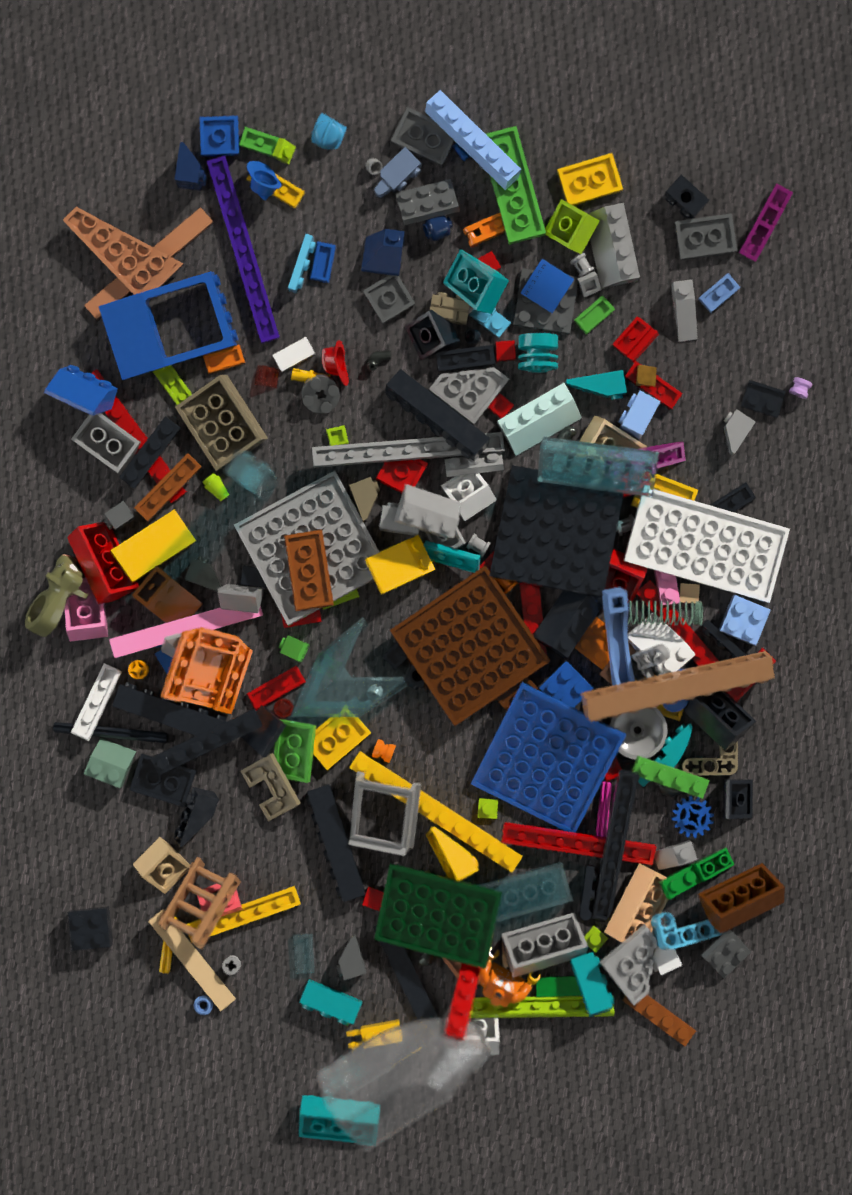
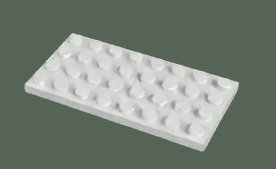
M643 487L623 561L770 603L790 529L659 490Z

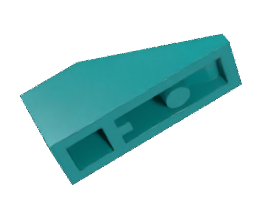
M623 370L566 379L565 381L566 386L605 398L611 397L612 400L622 399V395L627 393Z

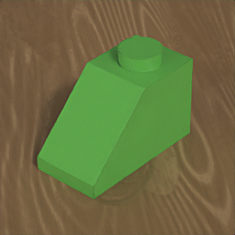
M288 635L287 638L283 637L279 648L282 649L280 653L303 662L310 645Z

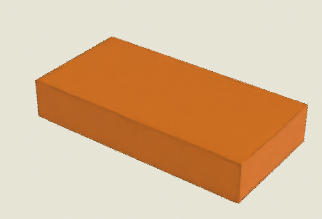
M240 344L203 355L208 374L245 363Z

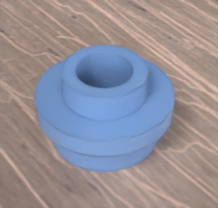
M199 996L194 1001V1009L200 1015H207L213 1009V1001L208 996ZM201 1002L207 1003L205 1009L200 1007Z

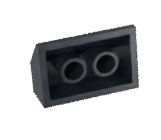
M723 691L713 692L709 696H695L684 710L725 751L734 745L756 723L754 718Z

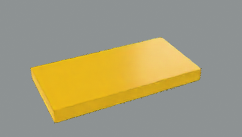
M174 509L113 548L110 552L133 583L152 571L156 566L161 565L195 543L196 540Z

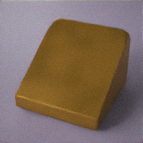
M638 365L636 386L655 387L657 367Z

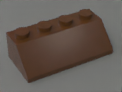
M761 863L699 893L698 897L709 922L721 934L784 903L785 886Z

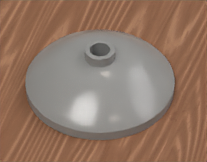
M643 708L636 713H621L618 717H612L610 722L611 727L626 734L618 752L631 759H636L637 755L644 758L655 755L663 747L667 738L666 720L657 708ZM636 726H639L641 728V732L639 734H636L634 732V728Z

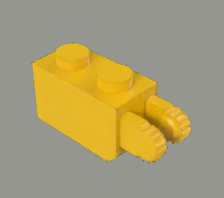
M399 1019L361 1026V1029L346 1032V1036L349 1037L362 1035V1041H354L348 1044L350 1049L363 1046L364 1048L402 1041Z

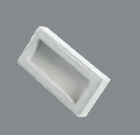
M305 337L273 354V357L280 370L284 372L315 355V352Z

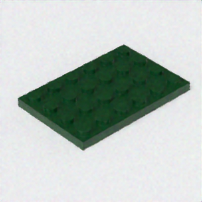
M390 864L374 940L485 969L488 964L503 892Z

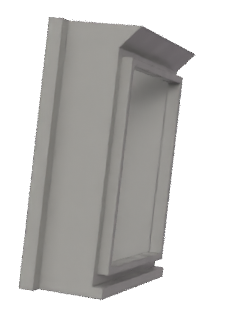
M357 771L348 845L405 856L408 849L414 847L421 784L413 783L410 789L366 781L364 780L365 773ZM363 789L407 798L402 843L358 835Z

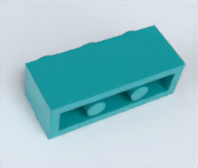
M593 952L571 959L570 964L589 1018L611 1011L614 1000L612 994L607 993L605 986L608 984L605 975L600 973L599 968L601 964L598 956L595 957Z
M309 979L299 1003L303 1004L302 1007L307 1010L313 1011V1009L321 1011L320 1015L327 1018L333 1016L338 1018L339 1023L349 1026V1023L354 1024L362 1000Z

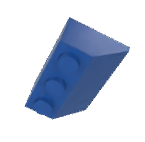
M68 365L59 369L44 393L93 416L112 409L118 388L112 386L109 381L95 378L94 374L84 373L78 367Z

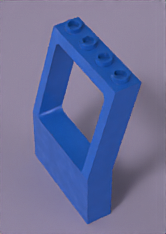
M207 272L98 306L122 380L237 345L238 336L235 329L232 330L230 324L232 317L230 312L226 311L224 304H227L224 293H220L219 286L221 283L217 274ZM205 283L223 340L167 357L150 308V299Z

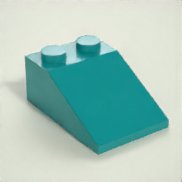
M461 249L443 281L448 288L476 311L492 314L509 282L498 271Z

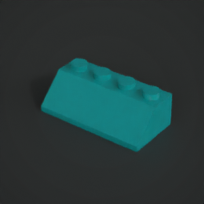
M302 1095L299 1137L375 1145L380 1103Z

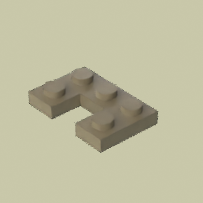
M273 753L241 770L249 788L265 780L273 797L259 804L268 821L301 804Z

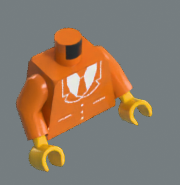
M497 950L494 956L491 953L489 954L487 968H481L479 980L483 987L482 994L490 999L492 1005L507 1007L510 1003L522 1002L531 991V986L536 984L541 976L539 975L537 979H534L531 976L533 972H530L527 977V983L525 979L519 976L513 978L509 970L495 962L491 963L499 955V950Z

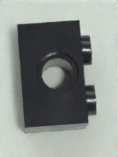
M682 174L664 194L666 196L665 200L671 206L676 205L681 209L679 212L686 219H694L709 202V199ZM681 196H689L690 202L684 203L681 200Z

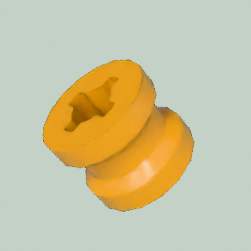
M135 660L130 663L128 672L134 679H143L147 676L149 667L146 662Z

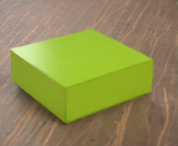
M345 425L326 429L330 446L349 444Z

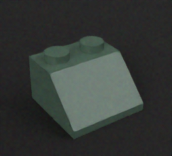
M100 738L89 759L84 774L122 788L136 751Z

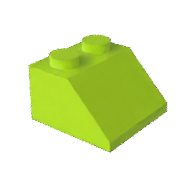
M561 199L545 231L546 235L582 254L600 220Z

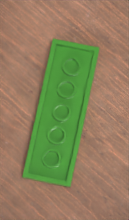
M514 126L487 133L486 135L521 168L519 178L506 190L490 176L509 245L545 236V227L517 127Z

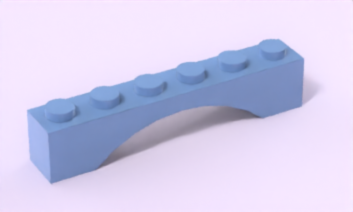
M620 587L603 590L602 599L612 686L635 681L628 645L627 622L629 610L627 592Z

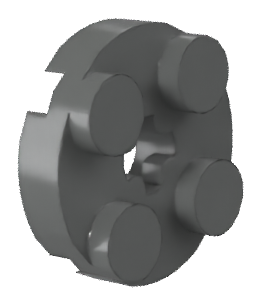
M323 374L307 379L301 390L303 404L315 413L331 412L340 399L339 388L335 380ZM324 390L325 396L318 398V395L315 394L316 391Z

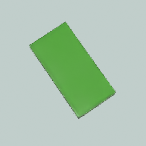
M602 295L581 313L574 322L587 335L615 309Z

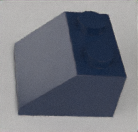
M180 142L175 182L178 188L201 191L202 186L206 184L205 171L185 143Z

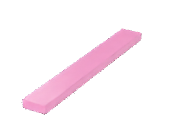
M261 606L258 613L217 608L112 638L109 641L114 658L162 645L166 636L178 634L182 631L199 627L215 630L263 616Z

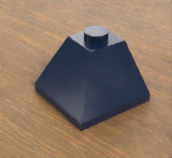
M384 229L367 236L361 271L399 276L404 245V231Z

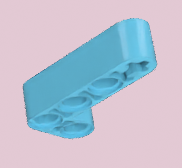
M670 913L655 914L651 919V926L654 937L657 939V946L662 950L679 948L723 934L714 929L708 919L680 928L676 927L675 920ZM661 918L665 920L664 926L660 923ZM701 926L704 928V935L700 932ZM684 931L687 933V940L683 938ZM667 936L670 938L669 946L666 943Z

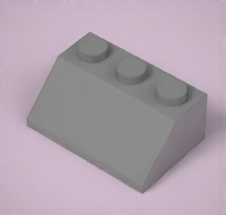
M101 413L93 416L89 414L71 439L120 475L133 459L141 443Z
M405 484L394 522L446 539H453L459 522L460 502Z

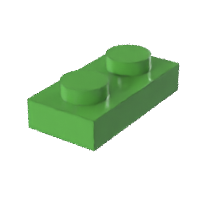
M245 127L239 146L274 157L272 155L279 138Z

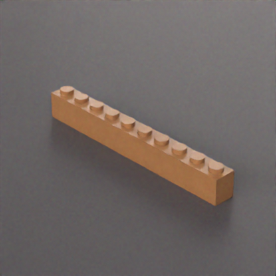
M763 651L583 692L581 696L584 715L589 721H600L604 717H618L621 713L626 712L636 713L643 708L653 709L658 707V705L674 704L682 699L692 700L695 696H709L717 691H730L734 687H748L756 682L766 683L769 679L774 678L772 656Z

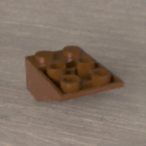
M158 566L152 570L132 594L135 599L165 623L193 616L203 604Z

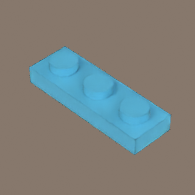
M305 234L288 286L291 292L296 293L297 289L302 288L304 278L301 277L303 271H307L310 260H307L309 252L313 253L316 242H313L314 238L312 235Z

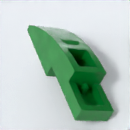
M723 848L672 873L671 876L659 881V884L666 898L671 899L735 864L727 848Z

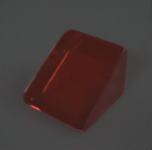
M263 365L257 366L254 385L277 388L280 369Z

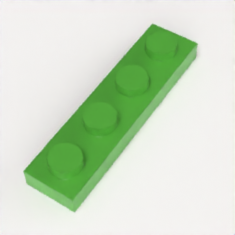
M637 755L632 772H638L641 778L700 798L704 797L710 781Z

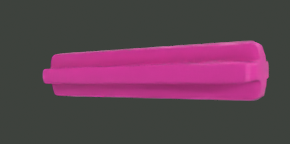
M610 782L601 783L596 836L606 837L612 790V783Z

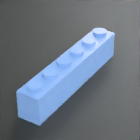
M441 90L426 102L425 112L504 190L519 178L521 168Z

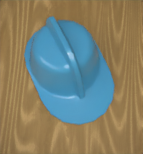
M322 113L312 132V143H316L323 149H338L346 132V127Z

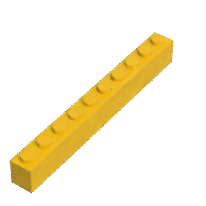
M361 751L349 767L355 772L365 773L364 778L371 782L410 789L412 786L411 783ZM422 790L420 791L418 807L420 814L510 872L514 871L523 857L520 853L501 843V841ZM392 795L406 804V797Z

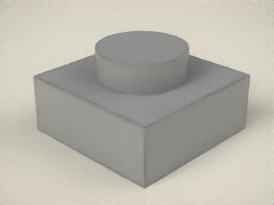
M595 271L577 278L584 297L601 290Z

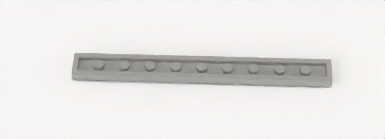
M503 432L484 433L490 437L488 447L481 454L502 453L505 451ZM443 437L312 447L314 468L463 456L459 449L451 447Z

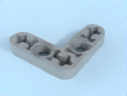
M664 644L646 648L630 656L636 680L645 679L644 676L646 678L653 677L654 674L650 667L661 664L670 658L669 649Z

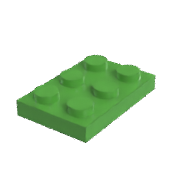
M280 719L286 724V727L275 743L274 756L288 780L308 783L311 778L316 725Z

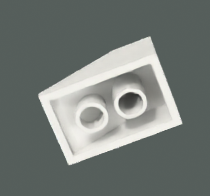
M654 612L650 614L651 623L653 622ZM642 621L640 625L638 624L628 633V641L637 652L658 644H664L669 649L670 658L650 667L656 676L679 670L696 655L687 643L667 624L663 625L662 621L659 625L655 621L653 625L649 621L645 625Z

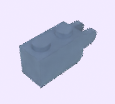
M406 147L380 170L381 181L374 189L376 197L383 198L390 191L394 193L398 190L400 192L406 187V181L410 177L415 178L421 172V162Z

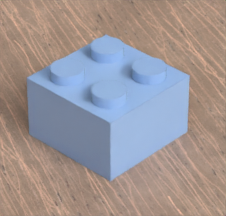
M639 391L637 395L633 394L627 404L630 407L628 412L625 410L618 421L621 424L619 429L640 439L660 401L642 391Z
M733 595L719 630L728 636L755 646L766 623L770 609Z

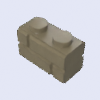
M437 292V295H432L430 310H433L450 323L466 325L470 305L458 295L452 298L448 297L447 293Z

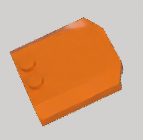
M205 627L182 631L161 696L166 699L189 702L232 714L253 651L239 637Z

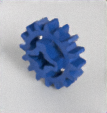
M689 796L688 801L682 798V804H675L678 809L672 810L676 816L672 817L671 820L677 821L674 827H680V834L685 831L686 837H689L690 833H692L694 838L697 837V833L703 836L704 829L710 830L707 825L713 824V821L709 820L710 817L714 816L713 813H709L712 807H706L707 801L703 800L700 802V797H696L693 800L692 796ZM690 804H697L701 808L695 810ZM684 808V817L680 819V813ZM689 810L693 814H697V816L695 817L696 823L692 820H688V818L690 817ZM705 815V821L701 825V818ZM691 824L695 829L690 830L685 828L684 826Z

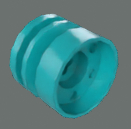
M527 333L518 336V349L527 351L526 354L518 356V360L526 361L518 363V369L533 373H543L558 369V363L551 362L558 360V355L550 353V351L558 349V335Z

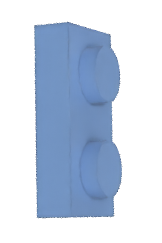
M727 273L698 299L712 313L739 290L740 286Z

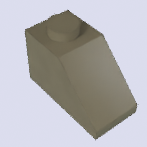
M371 477L349 485L363 522L367 521L378 497L377 492L380 491L377 481H372Z

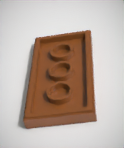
M316 530L284 535L295 611L334 606L323 531Z

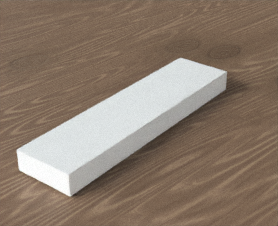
M105 663L103 664L71 731L72 734L87 741L90 740L120 678L121 670Z

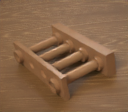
M197 857L195 862L193 861L190 864L189 872L167 910L161 914L158 925L166 932L171 925L191 935L193 944L203 949L238 888L240 880L232 873H229L228 877L223 878L204 869V862L201 858ZM201 875L221 885L218 894L213 895L195 886L194 883L198 876ZM189 892H192L210 901L211 906L208 911L204 912L184 902ZM179 909L200 918L202 922L199 927L194 929L174 919Z

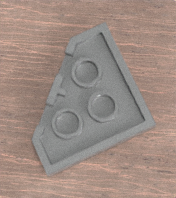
M494 367L440 374L429 388V391L475 425L509 381V378Z
M642 925L600 961L633 1005H636L649 993V978L654 964L653 953L654 948L657 946V939L646 925Z

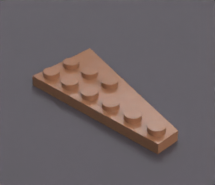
M75 207L63 219L73 232L134 295L163 286L184 265L182 262L78 207Z

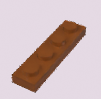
M187 453L134 508L149 522L202 466Z
M649 995L642 998L636 1005L631 1004L626 996L622 999L626 1004L684 1046L687 1045L696 1032L694 1028Z

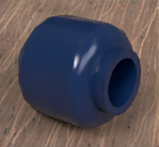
M445 216L425 220V224H423L426 237L433 241L448 237L450 235V228H452L450 218Z

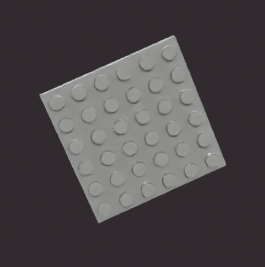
M336 471L234 524L288 626L321 608L295 611L284 535L316 530L323 531L333 602L374 580L365 559L379 553V550Z

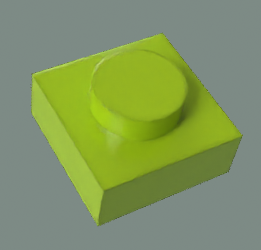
M279 138L272 156L285 164H289L296 146L285 139Z
M479 798L478 818L497 819L498 799Z
M594 925L584 935L587 946L594 952H597L608 939Z

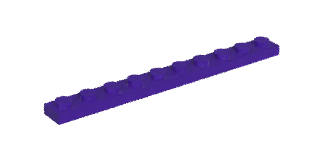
M222 156L209 160L207 164L261 343L279 339V333L226 157Z

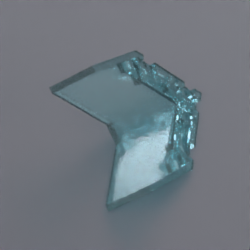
M363 617L317 655L290 717H361L408 686L402 677H351L345 669L360 632L369 626Z

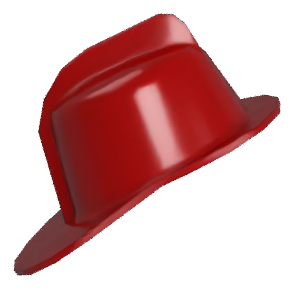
M338 340L335 346L322 350V365L327 373L339 376L343 385L347 386L349 378L345 364V350L342 341Z

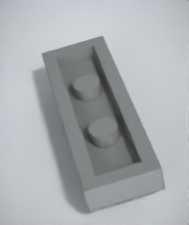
M502 453L480 455L475 461L465 457L444 459L447 477L504 470Z

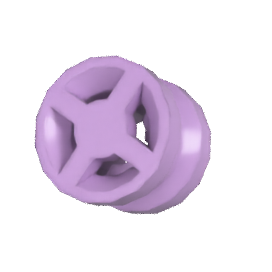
M795 377L793 380L794 385L790 388L789 393L807 399V392L812 387V383Z

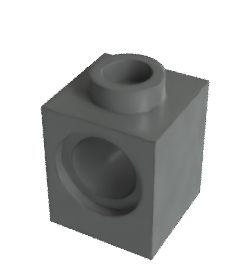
M122 501L104 514V523L109 530L113 529L117 532L133 521L135 516L125 502Z

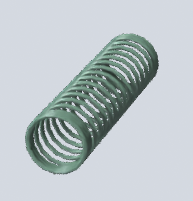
M630 600L629 619L627 625L629 624L630 620L632 625L636 623V620L639 625L642 623V620L645 625H647L648 621L651 625L654 624V621L657 625H659L661 621L663 625H666L667 620L668 624L672 625L674 620L675 625H678L680 621L682 626L685 624V622H687V625L690 626L691 622L693 621V624L695 626H701L703 620V605L701 601H696L694 613V602H691V618L689 623L687 616L686 601L684 622L682 623L681 601H679L678 621L676 623L675 601H673L672 620L670 623L668 612L669 602L667 601V612L664 623L662 615L663 602L660 601V618L659 622H657L656 601H654V617L653 622L651 623L650 601H648V616L647 621L645 623L644 601H642V615L639 623L638 601L636 600V614L633 623L631 615L632 601Z

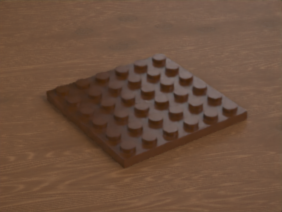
M486 565L390 629V632L454 726L550 662L494 577L489 576L490 571Z

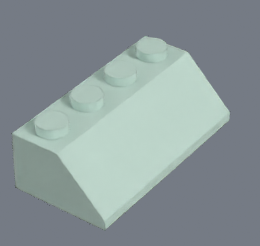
M562 383L497 421V424L517 456L561 431L564 427L575 423L582 417L565 383Z

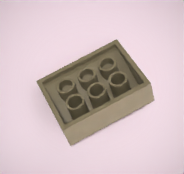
M219 375L175 406L216 471L253 450L268 439L228 375Z

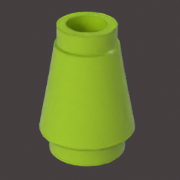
M212 473L202 481L205 485L204 488L219 499L220 502L229 495L219 475Z

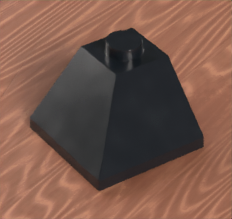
M429 310L405 326L420 360L426 359L436 354V352H441L460 341L453 324L433 310Z

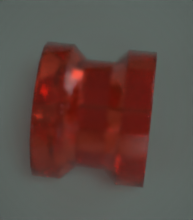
M279 699L274 705V711L277 716L286 718L293 713L294 706L288 699Z

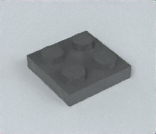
M388 275L363 290L382 324L415 305L414 300L399 276Z
M729 929L702 954V957L725 978L751 951Z

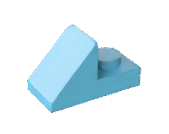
M496 308L492 314L476 311L475 309L469 314V316L498 338L501 337L511 324L510 321L496 311Z

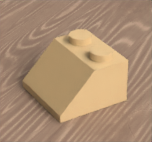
M161 837L133 864L145 880L164 894L178 882L190 866Z

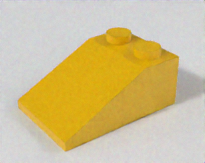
M419 535L365 559L381 594L435 570Z
M436 827L431 828L425 834L447 878L462 881L478 871L477 867L479 864L476 858Z

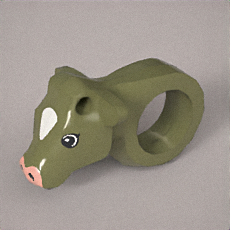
M63 554L59 557L54 570L46 575L49 588L41 592L28 609L25 627L36 635L46 637L55 629L63 614L68 597L75 595L86 599L88 594L78 589L83 581V573L77 567V560L72 556Z

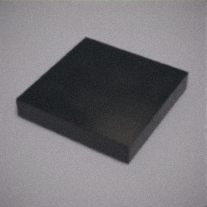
M261 705L257 714L263 726L241 736V738L261 756L267 757L286 724L268 708Z

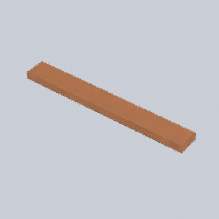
M200 207L153 248L173 257L207 229L213 221ZM116 278L84 306L96 320H99L102 316L98 306L125 298L131 291Z

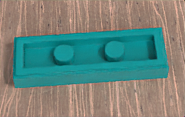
M427 540L424 543L431 561L473 573L480 568V555Z

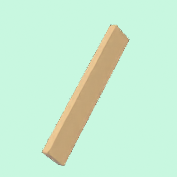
M162 909L148 922L218 1009L222 1011L236 998L181 930L170 925L166 932L158 925L161 914L165 912Z

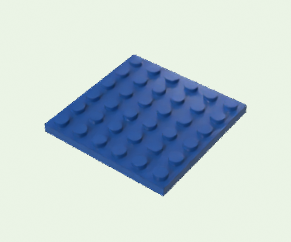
M522 682L471 781V785L564 831L576 833L626 734L601 721H589L583 712Z

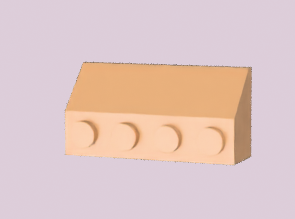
M639 863L604 932L622 943L642 925H646L652 933L651 919L655 914L662 913L668 901L659 884V881L667 877Z

